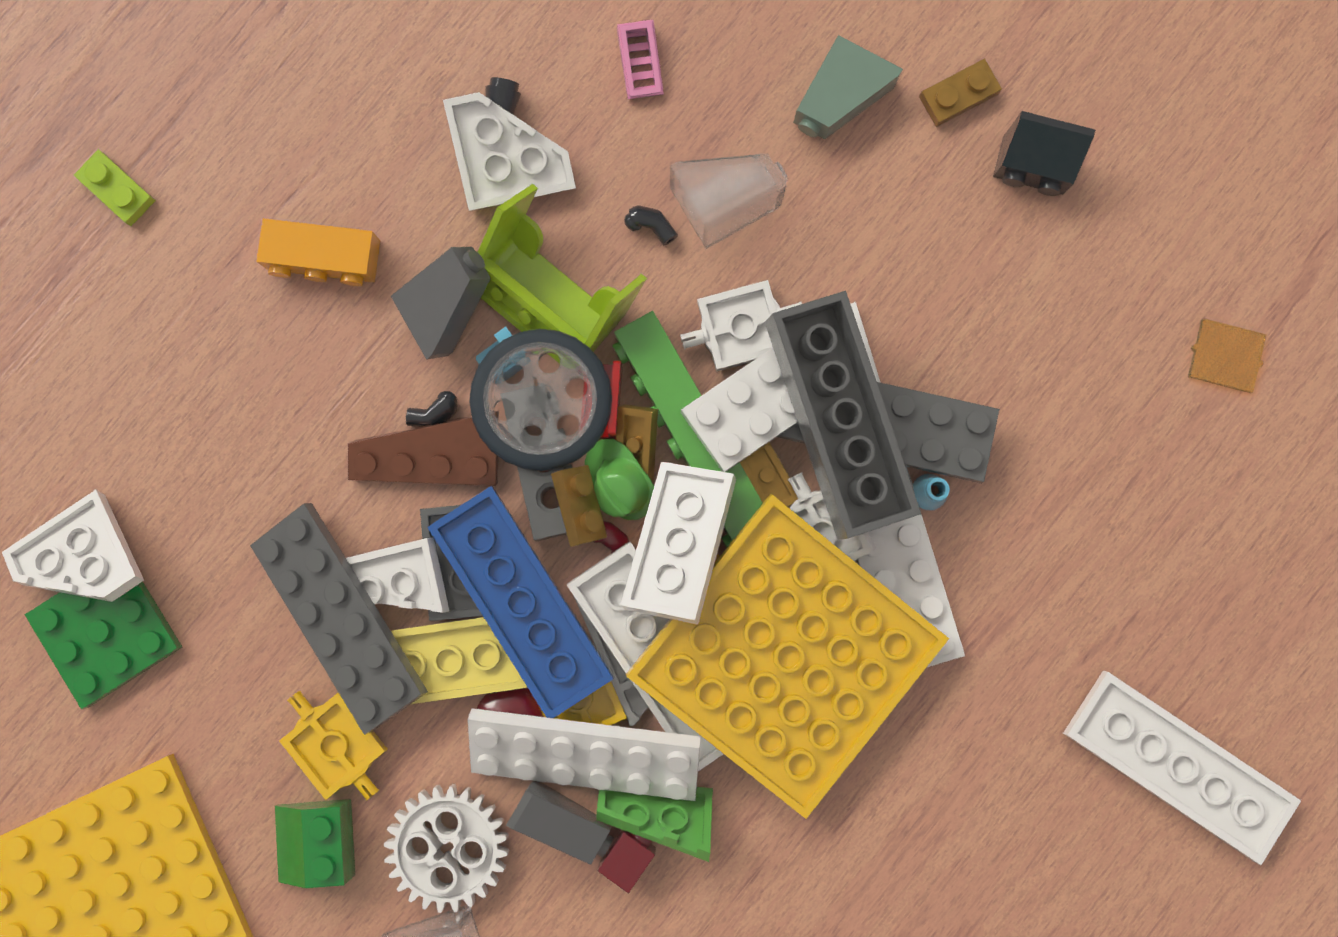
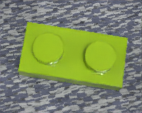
M99 149L73 175L129 226H132L156 201Z

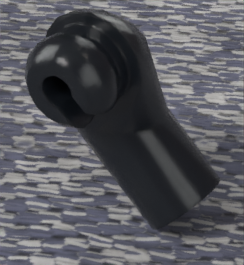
M637 205L630 208L629 213L624 217V223L628 229L636 231L640 230L641 227L650 228L663 246L668 245L678 236L664 214L658 209Z
M443 391L438 394L437 399L428 409L408 408L406 412V425L421 427L447 422L457 411L456 395L450 391Z

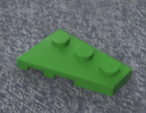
M697 787L695 801L599 790L596 820L709 862L713 788Z

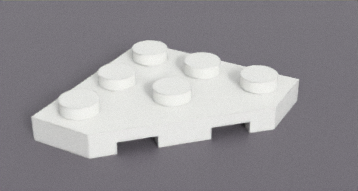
M480 92L443 100L469 211L501 205L531 184L538 188L534 197L576 189L567 150Z
M94 490L2 552L13 581L24 586L112 602L144 581L106 496L98 490Z

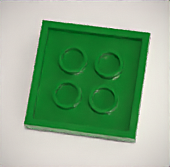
M143 581L112 602L59 592L24 614L80 709L89 708L183 648Z

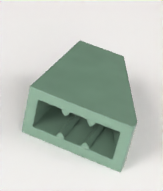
M838 35L797 108L793 123L798 125L801 132L810 137L819 136L826 139L893 90L903 69Z

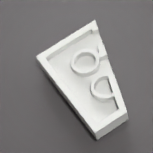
M434 537L346 558L374 604L395 605L409 609H426L440 613L449 612Z

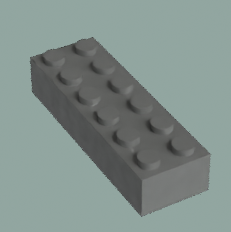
M842 291L772 313L765 321V325L837 540L849 539L920 515L921 511L847 292Z

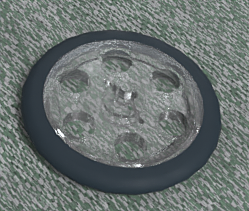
M535 329L510 336L502 340L487 353L479 364L471 383L469 403L472 421L479 437L491 452L505 462L520 468L544 471L562 468L573 463L595 446L603 435L611 415L612 392L607 372L601 360L590 347L576 337L560 331ZM547 353L556 354L560 358V366L553 373H545L539 367L541 357ZM511 364H518L524 370V377L517 384H509L505 382L503 377L505 368ZM576 378L583 379L588 386L587 393L579 399L571 398L566 392L567 384ZM534 379H537L538 387L545 395L551 394V399L546 401L545 408L548 420H545L544 413L537 404L531 405V400L536 398L535 391H537ZM502 400L511 401L515 406L513 417L506 421L498 420L494 413L495 406ZM569 414L578 419L579 427L574 434L567 436L558 431L557 425L561 417ZM528 426H537L542 430V440L536 446H527L522 441V432Z

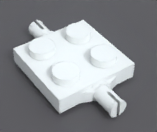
M768 280L697 299L702 318L701 330L680 334L683 348L685 350L686 348L705 343L712 354L716 372L750 363L773 348L765 325V321L771 314L801 305L802 303L798 302L780 308L773 298Z
M802 472L788 479L798 497V500L792 504L790 509L853 561L876 549L868 532L849 539L837 540L821 490L811 492Z

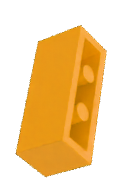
M263 218L256 262L267 269L269 275L275 277L290 278L291 273L304 274L305 279L315 282H326L327 277L339 278L341 279L340 282L346 285L363 286V281L375 283L381 240L373 231Z

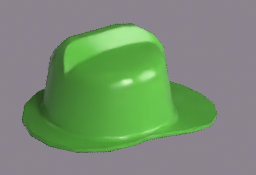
M602 439L598 441L587 452L585 465L589 466L600 509L605 514L626 520H638L645 517L654 490V484L640 466L632 452L623 443L615 439Z

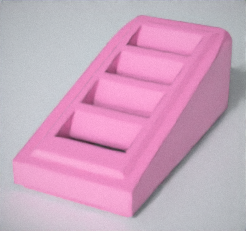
M647 20L617 24L618 42L628 100L663 95L654 21ZM646 36L647 42L629 45L627 43V38ZM649 50V56L632 59L629 57V52ZM651 64V71L632 73L631 66ZM653 78L654 85L634 88L633 81Z

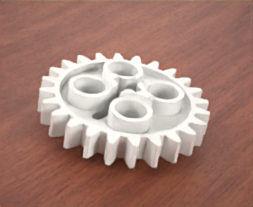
M452 784L449 787L447 794L443 793L440 785H436L433 788L432 797L424 789L418 793L420 804L412 798L408 799L405 805L409 812L399 809L394 814L401 824H391L387 828V831L396 836L384 843V847L394 850V853L384 859L385 863L396 864V868L389 874V878L401 876L403 881L397 888L398 892L409 887L412 892L408 901L412 902L418 896L423 897L422 909L424 910L432 901H435L438 913L444 910L447 902H450L453 911L457 912L461 906V899L469 907H472L475 903L474 893L483 899L489 893L485 883L494 887L497 885L499 879L492 871L503 872L506 864L498 860V858L505 857L509 853L508 848L499 846V843L505 841L509 836L506 832H497V828L504 822V818H491L490 815L495 810V805L485 809L481 806L485 795L481 794L475 800L470 799V787H467L461 795H457L456 784ZM442 812H451L456 815L458 819L457 828L449 829L442 824ZM425 821H429L432 824L433 831L426 828ZM414 837H421L426 840L429 847L428 853L420 854L416 852L412 846V839ZM450 841L454 848L444 854L440 848L443 844H447ZM470 841L477 842L482 848L483 855L479 858L470 857L465 851V843ZM461 865L468 868L470 873L465 874L462 871ZM436 868H448L453 874V881L451 883L441 882L436 876Z

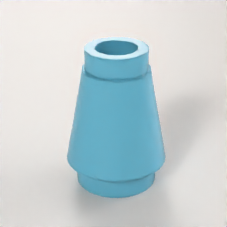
M924 474L919 476L913 483V490L920 508L936 510L946 502L950 488L947 481L935 474ZM932 484L933 486L936 485L939 490L936 496L931 493Z

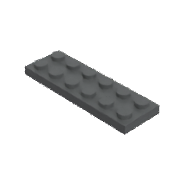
M877 382L906 467L981 484L984 482L1000 409ZM798 422L777 436L778 438L805 444Z
M312 503L302 504L250 545L364 735L373 732L428 692Z

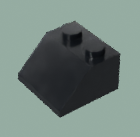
M1021 111L1002 138L993 177L1002 179V182L1008 186L1022 187L1026 185L1037 188L1038 192L1043 195H1063L1074 184L1096 130Z

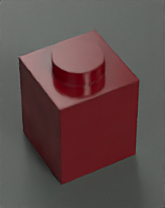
M621 830L600 861L597 871L629 894L655 856L656 847L651 844L653 842L651 840Z

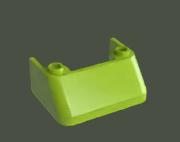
M531 184L497 207L478 249V253L485 262V269L491 278L481 299L521 332L535 329L560 331L576 337L594 352L626 315L647 278L640 274L620 292L613 287L604 286L591 297L538 253L543 244V234L538 224L526 215L538 190L534 184ZM541 348L567 369H576L581 366L566 353L551 348Z

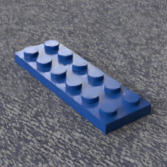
M490 486L427 527L547 718H555L614 679L611 671L494 487Z

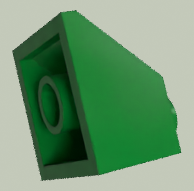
M351 799L275 805L279 883L301 888L344 886L355 876Z

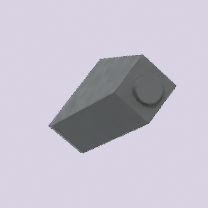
M451 247L391 295L426 360L447 357L453 353L491 279L485 269L483 258L473 247Z
M532 781L506 825L517 832L590 865L596 855L601 858L604 857L614 837L609 835L611 825L596 820L595 813L540 781Z

